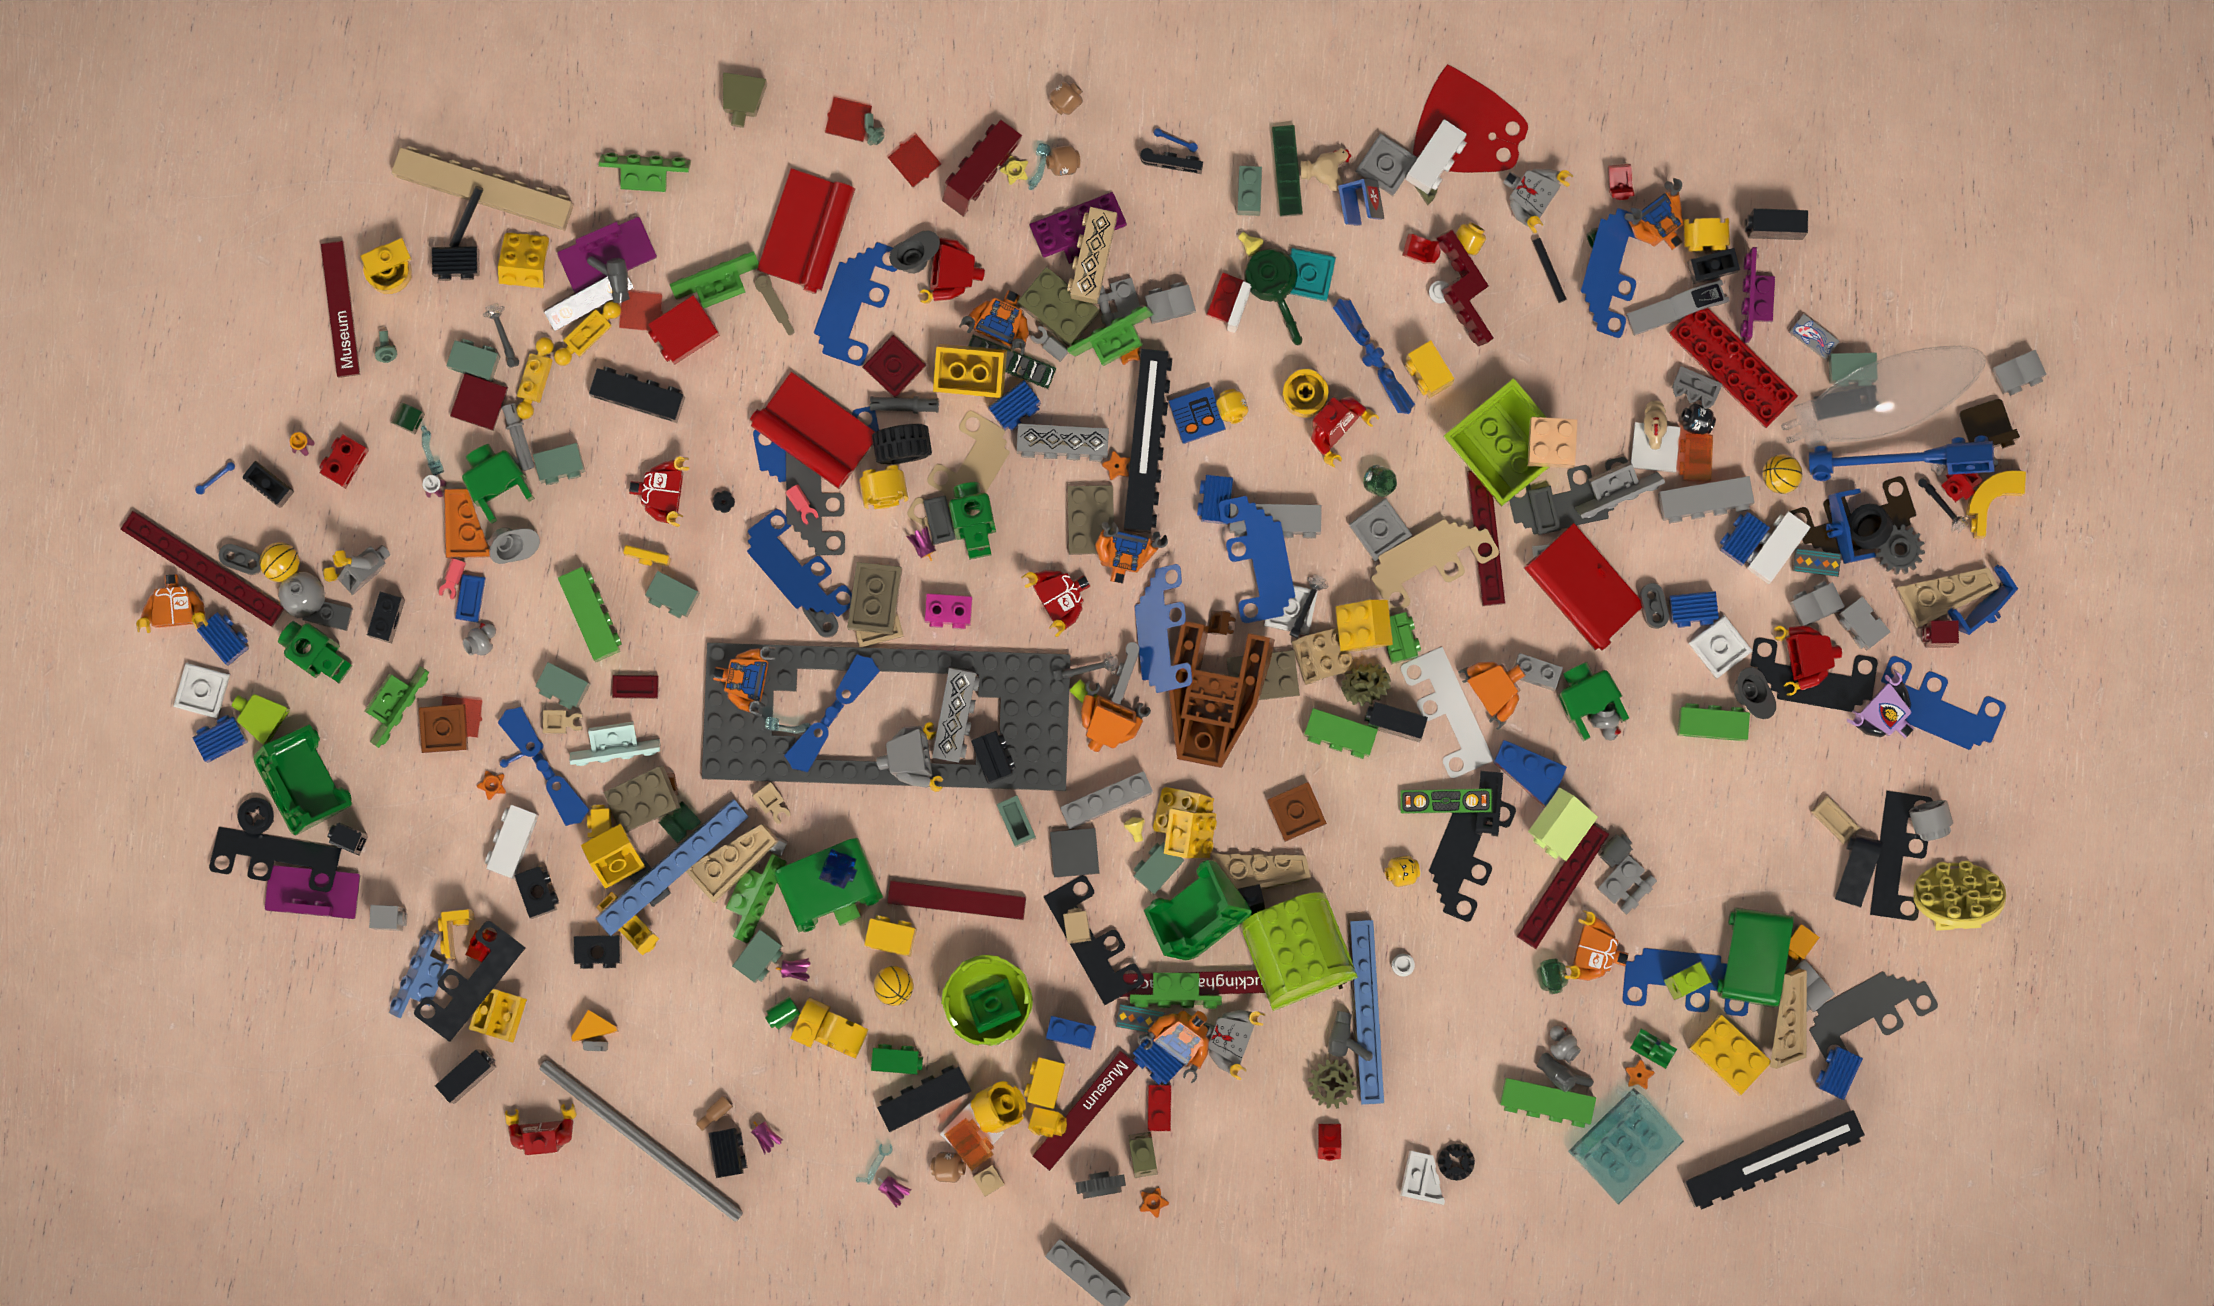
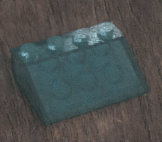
M1633 1088L1568 1152L1619 1205L1684 1140L1651 1103Z

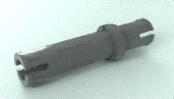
M871 396L870 411H913V414H918V412H939V398L928 399L919 398V396H914L913 398Z

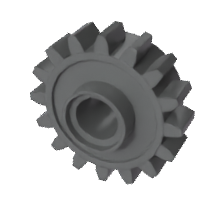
M1902 524L1899 530H1897V527L1893 525L1892 534L1887 542L1875 548L1879 552L1875 555V558L1881 559L1879 565H1886L1887 572L1893 569L1895 575L1899 574L1900 570L1907 574L1908 567L1915 570V562L1921 563L1923 561L1919 555L1925 554V551L1920 549V546L1925 543L1923 541L1918 542L1917 539L1920 537V533L1912 534L1914 528L1911 527L1906 531L1905 525ZM1896 544L1904 547L1905 552L1903 555L1895 553L1894 547Z
M1109 1171L1089 1174L1088 1181L1076 1182L1075 1185L1077 1194L1082 1193L1083 1199L1121 1193V1186H1126L1124 1174L1110 1177Z

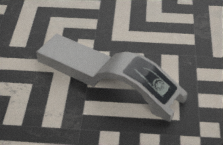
M1722 280L1687 290L1669 299L1627 313L1626 316L1633 335L1635 336L1672 323L1694 312L1729 302V297L1725 298L1721 287L1723 285Z

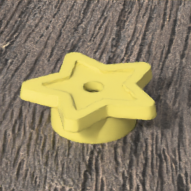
M1009 156L1008 164L1001 168L1000 172L1008 176L1010 185L1017 179L1027 180L1028 177L1024 170L1028 161H1017L1013 156Z

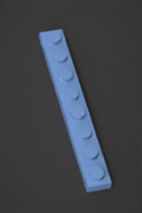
M732 799L595 917L597 922L609 936H612L745 821L748 815Z
M1373 920L1350 921L1352 962L1358 978L1354 979L1357 1043L1373 1055L1370 1061H1366L1358 1055L1361 1105L1384 1103L1374 924Z

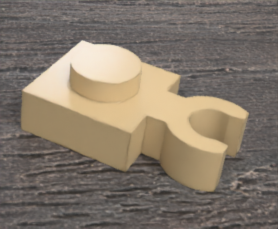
M543 710V733L567 734V727L574 731H581L583 727L575 726L574 720L576 718H583V715L575 713L567 717L566 710Z
M771 781L752 795L766 814L772 810L773 819L777 824L781 823L777 817L779 812H784L788 817L790 816V811L780 805L784 798Z

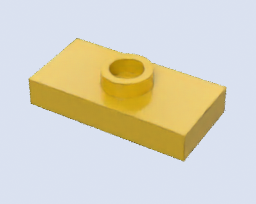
M403 238L360 255L369 277L412 260Z
M628 545L625 546L623 552L625 556L639 559L638 563L652 566V563L669 567L671 561L668 555Z

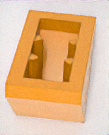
M588 1010L571 1039L572 1042H578L619 1032L617 1026Z

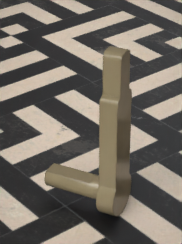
M764 275L759 276L755 281L756 289L762 293L777 321L782 323L789 336L793 335L795 331L788 320L789 316L772 288L771 279Z

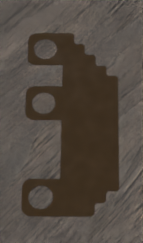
M1899 476L1884 481L1883 489L1888 504L1880 507L1889 515L1897 530H1899L1902 524L1905 527L1911 524L1910 518L1915 517L1917 514L1905 479ZM1899 482L1903 486V492L1900 496L1895 497L1889 493L1891 483ZM1841 497L1848 520L1851 513L1846 498ZM1827 499L1824 501L1823 506L1829 523H1833L1829 510L1830 502ZM1806 507L1789 511L1793 515L1803 513L1807 518L1806 524L1810 526V529L1802 539L1805 545L1812 543L1814 549L1821 547L1823 552L1841 554L1836 537L1829 538L1827 535L1828 532L1833 531H1826V525L1829 523L1814 527L1810 512ZM1873 516L1864 520L1859 527V535L1866 537L1874 534L1880 528L1881 518ZM1852 539L1853 551L1863 549Z

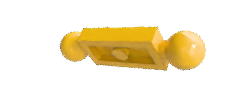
M609 301L604 305L602 314L595 309L563 340L568 346L560 348L555 352V362L561 366L568 365L572 360L574 352L580 358L612 327L608 320L615 319L620 315V305Z
M541 337L537 340V355L529 354L517 393V397L524 400L517 405L516 412L524 420L531 418L534 414L532 401L540 403L553 362L552 359L546 357L554 348L552 340L548 337Z

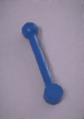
M1156 128L1153 132L1156 137L1162 136L1189 148L1190 152H1196L1198 149L1196 143L1189 144L1162 132L1160 128Z
M233 462L227 463L226 468L203 486H197L195 489L196 493L199 495L204 494L207 487L226 472L234 470L235 464Z
M540 742V744H541V749H540V751L544 748V745H543L542 742ZM534 745L533 747L527 749V750H528V751L534 750L535 745ZM521 752L507 760L502 759L500 766L506 768L509 763L525 755Z

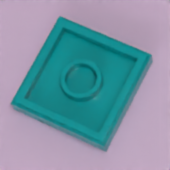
M1292 248L1290 256L1296 263L1298 277L1296 285L1290 294L1327 302L1336 257Z

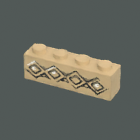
M1090 207L1089 213L1084 214L1082 226L1086 228L1084 235L1080 234L1077 248H1081L1079 257L1075 256L1072 269L1076 270L1074 279H1069L1067 291L1071 292V299L1098 304L1117 221L1116 212Z

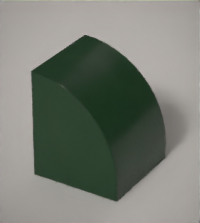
M400 403L391 423L412 434H416L425 414L412 406Z

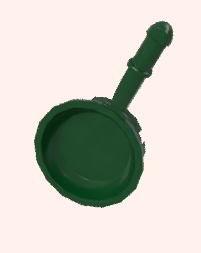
M1274 248L1261 250L1252 256L1247 264L1245 281L1251 286L1250 292L1260 300L1278 302L1286 322V327L1292 337V342L1297 346L1301 345L1303 339L1298 331L1297 322L1294 321L1285 301V298L1291 293L1297 282L1298 271L1296 263L1283 250Z

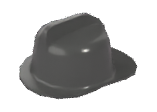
M921 231L897 244L891 250L889 256L890 263L894 268L907 273L915 274L922 271L926 267L928 260L935 256L939 250V237L932 231Z
M1749 667L1742 670L1734 686L1735 698L1740 704L1745 705L1756 718L1769 719L1776 711V700L1766 678L1756 668Z

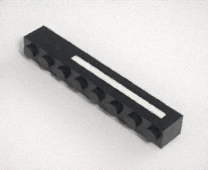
M1141 349L1124 531L1151 533V528H1156L1157 514H1153L1154 505L1158 506L1159 492H1155L1156 483L1161 481L1162 471L1157 469L1158 460H1163L1164 447H1159L1160 438H1165L1166 425L1162 424V416H1167L1168 402H1164V394H1169L1170 380H1166L1167 371L1172 369V358L1168 357V351Z
M1850 1110L1683 1181L1693 1206H1700L1702 1210L1714 1205L1712 1201L1721 1197L1723 1201L1735 1196L1733 1191L1740 1188L1744 1192L1756 1187L1754 1182L1763 1179L1764 1183L1777 1178L1775 1173L1782 1170L1786 1174L1798 1169L1797 1164L1805 1161L1806 1165L1819 1160L1818 1155L1826 1152L1827 1156L1840 1151L1839 1146L1846 1143L1848 1147L1861 1142L1860 1137L1865 1136L1855 1111Z

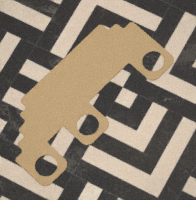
M974 411L967 412L959 425L960 431L975 439L976 442L958 472L955 473L945 466L937 464L927 479L929 485L944 493L949 512V502L955 498L953 491L955 486L963 483L979 482L981 492L986 493L1010 453L1009 450L1005 449L1007 441L1003 439L1004 429ZM971 417L977 418L980 422V428L975 432H970L965 426L966 421ZM937 471L947 473L948 481L946 484L938 485L935 483L934 474ZM918 497L912 503L907 515L910 519L924 527L927 526L930 530L927 516L925 518H918L914 514L915 506L924 504L923 500H925ZM975 510L970 511L968 515H973Z
M1444 519L1380 555L1378 559L1381 563L1376 566L1377 574L1372 576V580L1383 600H1388L1390 612L1397 613L1410 605V598L1402 583L1436 565L1445 582H1452L1463 576L1465 569L1456 553L1470 546L1476 559L1482 564L1498 556L1499 550L1488 530L1478 531L1477 527L1468 529L1467 525L1458 527L1455 522L1448 524ZM1481 543H1489L1492 546L1490 556L1482 557L1479 555L1478 547ZM1447 562H1455L1458 565L1459 570L1456 575L1448 576L1444 572V566ZM1394 592H1399L1404 596V602L1399 607H1395L1390 603V595Z

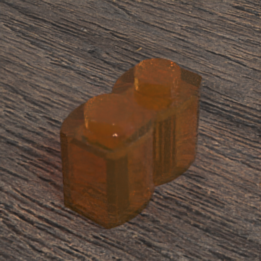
M1685 434L1684 439H1680V453H1684V461L1679 462V475H1683V481L1710 482L1712 477L1713 435Z
M965 1118L944 1135L970 1170L973 1171L994 1155L991 1150L995 1147L987 1137L981 1138L978 1134V1131L981 1129L973 1118L970 1121Z

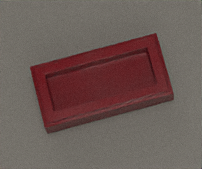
M613 675L612 698L658 699L659 676Z

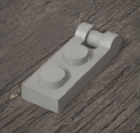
M1135 642L1127 644L1126 654L1128 656L1125 664L1120 663L1116 674L1120 679L1117 685H1112L1109 694L1112 702L1121 705L1139 655V646Z

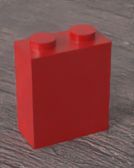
M694 295L648 324L651 329L648 334L653 342L657 343L659 341L663 347L660 350L661 354L667 362L671 360L674 365L720 336Z

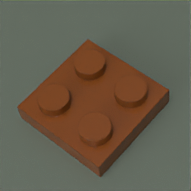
M465 704L419 708L422 753L468 750Z
M1309 782L1267 800L1284 842L1327 824Z

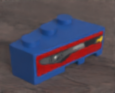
M1503 740L1493 762L1544 808L1557 792L1567 768L1562 764Z

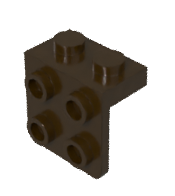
M1995 399L1962 410L1959 413L1968 442H1975L1974 439L1978 436H1986L1988 441H1993L1994 448L2001 446L2004 449L2015 445L2014 441L2020 438L2017 429H2012L2001 399Z

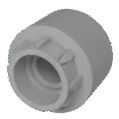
M1947 800L1927 802L1909 810L1914 831L1916 834H1920L1922 840H1936L1950 834V826L1953 824Z

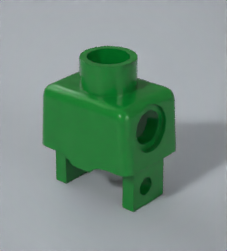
M485 444L466 456L471 469L463 473L462 479L474 503L482 508L491 524L498 520L487 502L512 487L518 485L528 502L535 499L524 481L527 479L508 451L502 450L495 454L490 444Z
M979 482L957 485L953 488L955 498L949 502L956 540L965 539L969 560L991 556L988 534L995 533L996 527L989 495L981 492ZM972 510L979 511L976 515H968Z
M292 621L285 627L278 638V643L286 648L284 656L314 678H317L323 672L340 684L353 666L336 654L340 647L338 643L309 623L301 626L297 622ZM311 645L310 651L305 654V649ZM338 668H340L339 673H338V674H335V672L338 670Z
M1585 662L1563 673L1569 687L1560 692L1559 700L1569 723H1574L1583 742L1588 740L1590 735L1581 718L1588 714L1595 715L1605 710L1608 703H1612L1615 707L1621 723L1629 719L1620 700L1623 695L1607 670L1593 674L1588 662Z

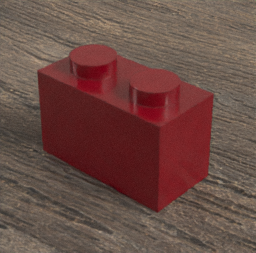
M1959 620L1928 622L1925 628L1921 629V641L1925 642V648H1953L1959 644Z

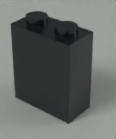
M1754 208L1751 214L1745 218V232H1748V238L1803 240L1808 233V210Z
M1375 702L1373 707L1369 706L1364 721L1368 722L1369 727L1378 729V731L1420 743L1428 717Z
M476 1049L439 1081L435 1087L449 1103L455 1104L496 1068L493 1064L496 1060L487 1050Z

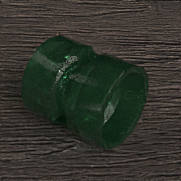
M683 801L679 803L681 808L674 810L673 815L666 814L658 822L677 843L687 836L686 830H693L702 823Z

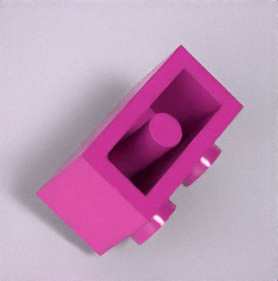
M927 594L925 623H930L929 627L943 628V624L952 625L953 629H966V626H971L973 598L969 596Z

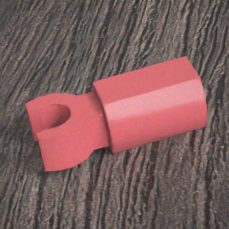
M798 484L785 492L797 512L801 511V518L805 525L809 524L806 519L808 513H812L816 519L819 518L817 511L809 507L810 502Z
M451 558L444 578L446 582L439 588L440 596H443L446 589H450V599H455L457 595L455 587L456 584L459 585L466 565L465 562Z

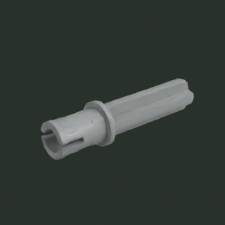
M516 403L505 405L502 407L508 425L506 429L510 431L520 467L524 471L532 469L534 464L522 428L524 423L520 421V417L516 412Z

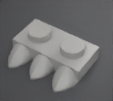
M1682 366L1672 385L1675 397L1681 396L1683 393L1687 394L1689 403L1700 400L1704 410L1714 405L1722 387V383Z

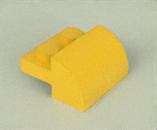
M492 989L474 1012L469 1030L514 1043L527 999Z

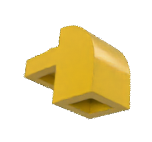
M809 997L800 1013L790 1039L811 1048L825 1015L831 1007Z

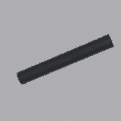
M475 186L449 244L450 247H459L484 191L482 187Z
M1537 238L1532 242L1558 303H1562L1567 298L1541 238Z

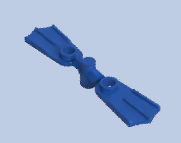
M1338 299L1333 309L1357 343L1366 347V355L1362 358L1363 363L1367 367L1374 365L1380 368L1378 370V377L1398 413L1410 414L1415 403L1403 386L1396 380L1394 372L1384 367L1385 363L1381 358L1384 356L1383 349L1380 347L1375 348L1373 343L1369 344L1370 334L1364 328L1362 320L1351 300Z
M856 655L836 690L837 700L826 709L822 720L812 724L784 755L792 769L804 772L809 771L828 738L829 726L838 717L839 712L844 707L843 704L852 703L880 672L872 658ZM844 690L850 691L851 695L849 698L842 697ZM816 729H821L823 731L821 737H816L814 735V731Z
M522 707L506 710L498 724L525 756L532 757L537 769L548 780L546 789L565 826L581 823L589 812L588 807L564 778L555 776L550 768V764L540 752V741ZM530 742L535 745L532 751H528L526 748ZM555 782L561 784V788L558 791L553 789Z

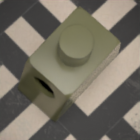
M723 72V109L726 113L733 114L731 126L744 128L746 116H757L767 87L766 79Z
M1151 1132L1128 1135L1135 1178L1158 1175Z

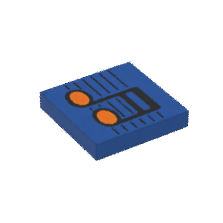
M1212 387L1168 401L1183 444L1226 430L1216 405V398Z

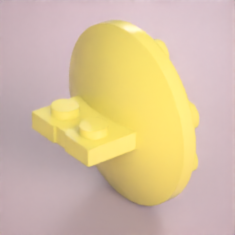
M1961 861L1960 863L1940 862L1918 877L1914 884L1913 898L1917 908L1925 916L1934 920L1936 931L1953 930L1955 928H1981V924L1994 919L2003 910L2006 903V889L1998 875L1983 867L1973 865L1970 861ZM1951 866H1959V868L1950 869Z

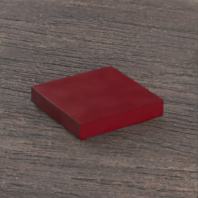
M892 335L862 368L894 398H897L926 365L897 337Z
M464 374L450 417L494 431L508 388Z

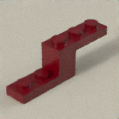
M1450 230L1441 234L1436 239L1440 242V249L1447 254L1453 269L1460 274V277L1441 291L1447 304L1455 311L1458 321L1467 329L1471 341L1479 347L1490 342L1494 337L1470 300L1489 287L1454 231Z

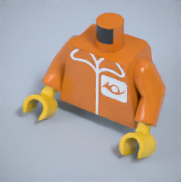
M176 574L164 576L165 588L154 590V594L150 595L142 610L140 619L136 622L137 632H140L142 627H146L147 633L151 632L150 623L155 628L194 624L197 629V624L202 621L205 626L208 625L205 618L203 601L190 588L186 586L179 587L178 575Z
M1583 910L1582 912L1586 913L1587 917L1585 920L1579 919L1578 921L1585 925L1582 928L1573 964L1565 967L1570 968L1571 975L1565 976V978L1590 981L1603 977L1606 972L1611 970L1612 963L1625 966L1629 953L1616 950L1619 940L1615 939L1614 931L1603 920L1595 917L1594 913Z

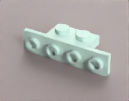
M634 721L593 727L588 729L591 749L570 752L569 761L570 765L584 766L589 762L598 761L604 763L620 757L621 759H630L634 755L640 754L651 756L660 751L661 742L660 739L637 742Z

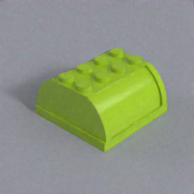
M1514 378L1443 436L1501 507L1549 468L1528 466L1531 417H1547Z
M1314 892L1297 896L1253 914L1240 926L1273 1011L1358 978L1326 893Z

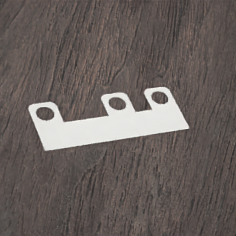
M1443 647L1404 663L1401 666V672L1408 685L1413 686L1426 679H1430L1435 693L1418 700L1417 707L1420 714L1428 717L1427 721L1446 714L1460 744L1461 750L1443 758V764L1448 775L1451 778H1456L1494 761ZM1417 665L1420 667L1421 676L1418 679H1410L1408 677L1407 669L1409 666ZM1428 700L1436 702L1438 706L1436 713L1433 715H1428L1423 711V704ZM1454 757L1462 759L1464 763L1462 770L1459 772H1454L1449 768V761Z

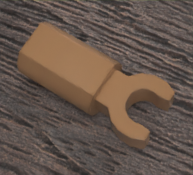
M722 1096L706 1111L707 1114L696 1125L702 1131L705 1130L714 1120L717 1122L733 1107L732 1104Z

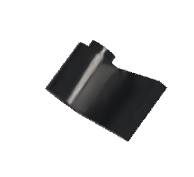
M1857 833L1854 837L1850 836L1846 849L1850 850L1849 859L1835 896L1836 900L1861 908L1881 852L1882 841Z

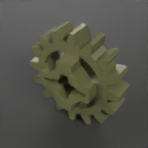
M1371 663L1367 667L1361 664L1357 670L1352 668V674H1345L1346 680L1341 681L1343 685L1341 687L1346 700L1348 702L1351 701L1353 705L1360 702L1361 706L1365 702H1369L1371 705L1375 699L1380 701V695H1387L1386 689L1391 688L1389 683L1391 682L1390 676L1386 668H1381L1380 664L1374 667Z
M1337 1059L1334 1061V1064H1330V1061L1326 1060V1066L1323 1067L1318 1063L1319 1070H1311V1073L1315 1076L1314 1078H1308V1081L1313 1083V1086L1309 1087L1308 1091L1315 1092L1311 1098L1315 1099L1318 1097L1320 1099L1318 1102L1319 1106L1325 1102L1327 1109L1331 1107V1104H1334L1337 1109L1339 1108V1102L1347 1105L1346 1098L1353 1099L1354 1096L1350 1092L1351 1090H1357V1087L1352 1085V1082L1356 1081L1357 1078H1351L1350 1074H1352L1353 1069L1347 1071L1345 1069L1347 1063L1339 1066ZM1331 1069L1329 1076L1319 1078L1323 1071ZM1339 1070L1344 1073L1348 1083L1342 1082L1339 1078ZM1331 1078H1335V1082L1343 1085V1087H1335L1331 1091L1329 1090L1330 1087L1322 1083V1081L1326 1082L1330 1081ZM1317 1086L1324 1088L1326 1098L1319 1093ZM1339 1090L1346 1091L1342 1097L1334 1100L1335 1093Z

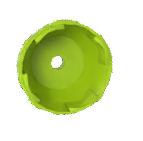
M980 955L962 962L956 968L943 989L941 1004H943L947 1020L957 1036L974 1045L993 1046L1013 1039L1022 1031L1032 1011L1033 998L1027 977L1018 966L999 958V956ZM1007 978L1021 1016L979 1034L965 996Z

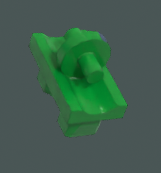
M1640 1029L1629 1048L1664 1069L1667 1068L1677 1051L1673 1046L1643 1029Z

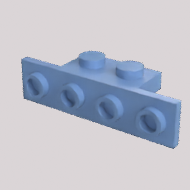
M427 930L421 937L419 949L416 955L411 958L410 968L400 982V990L391 1001L390 1014L401 1019L410 998L419 1002L424 998L433 1000L439 987L437 982L449 966V964L430 956L439 937L438 934Z

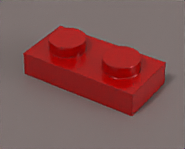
M1222 273L1207 316L1228 323L1244 280Z
M1149 1085L1148 1131H1171L1172 1085Z

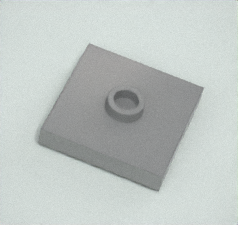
M1380 133L1355 172L1365 179L1377 180L1379 188L1394 196L1418 157Z
M1386 498L1349 524L1374 561H1377L1378 557L1383 553L1398 546L1412 536Z

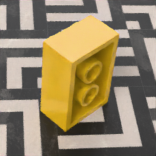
M939 344L936 346L933 392L1001 398L1004 395L1007 350Z
M1719 1015L1688 1048L1738 1096H1741L1771 1063V1060L1723 1015Z

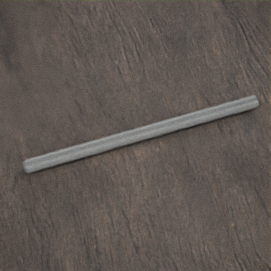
M546 1060L539 1068L540 1071L733 1221L739 1220L743 1212L550 1061Z

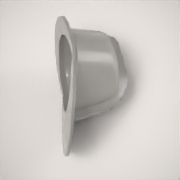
M500 528L492 534L491 538L487 539V543L490 546V558L498 564L527 559L535 554L539 548V536L534 530L529 528L515 530Z

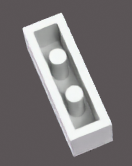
M1443 120L1408 172L1405 180L1429 194L1431 189L1436 190L1443 180L1440 178L1443 171L1448 172L1455 161L1452 158L1455 153L1460 154L1466 146L1467 142L1464 140L1467 134L1448 121Z
M1789 511L1785 516L1779 515L1773 524L1776 527L1772 534L1766 533L1760 542L1763 545L1760 551L1756 552L1754 550L1747 560L1750 563L1747 569L1767 584L1772 582L1810 529V526Z
M513 805L509 809H505L501 819L504 822L501 830H497L493 839L496 845L493 852H488L485 864H488L486 869L515 879L514 875L517 874L539 815Z

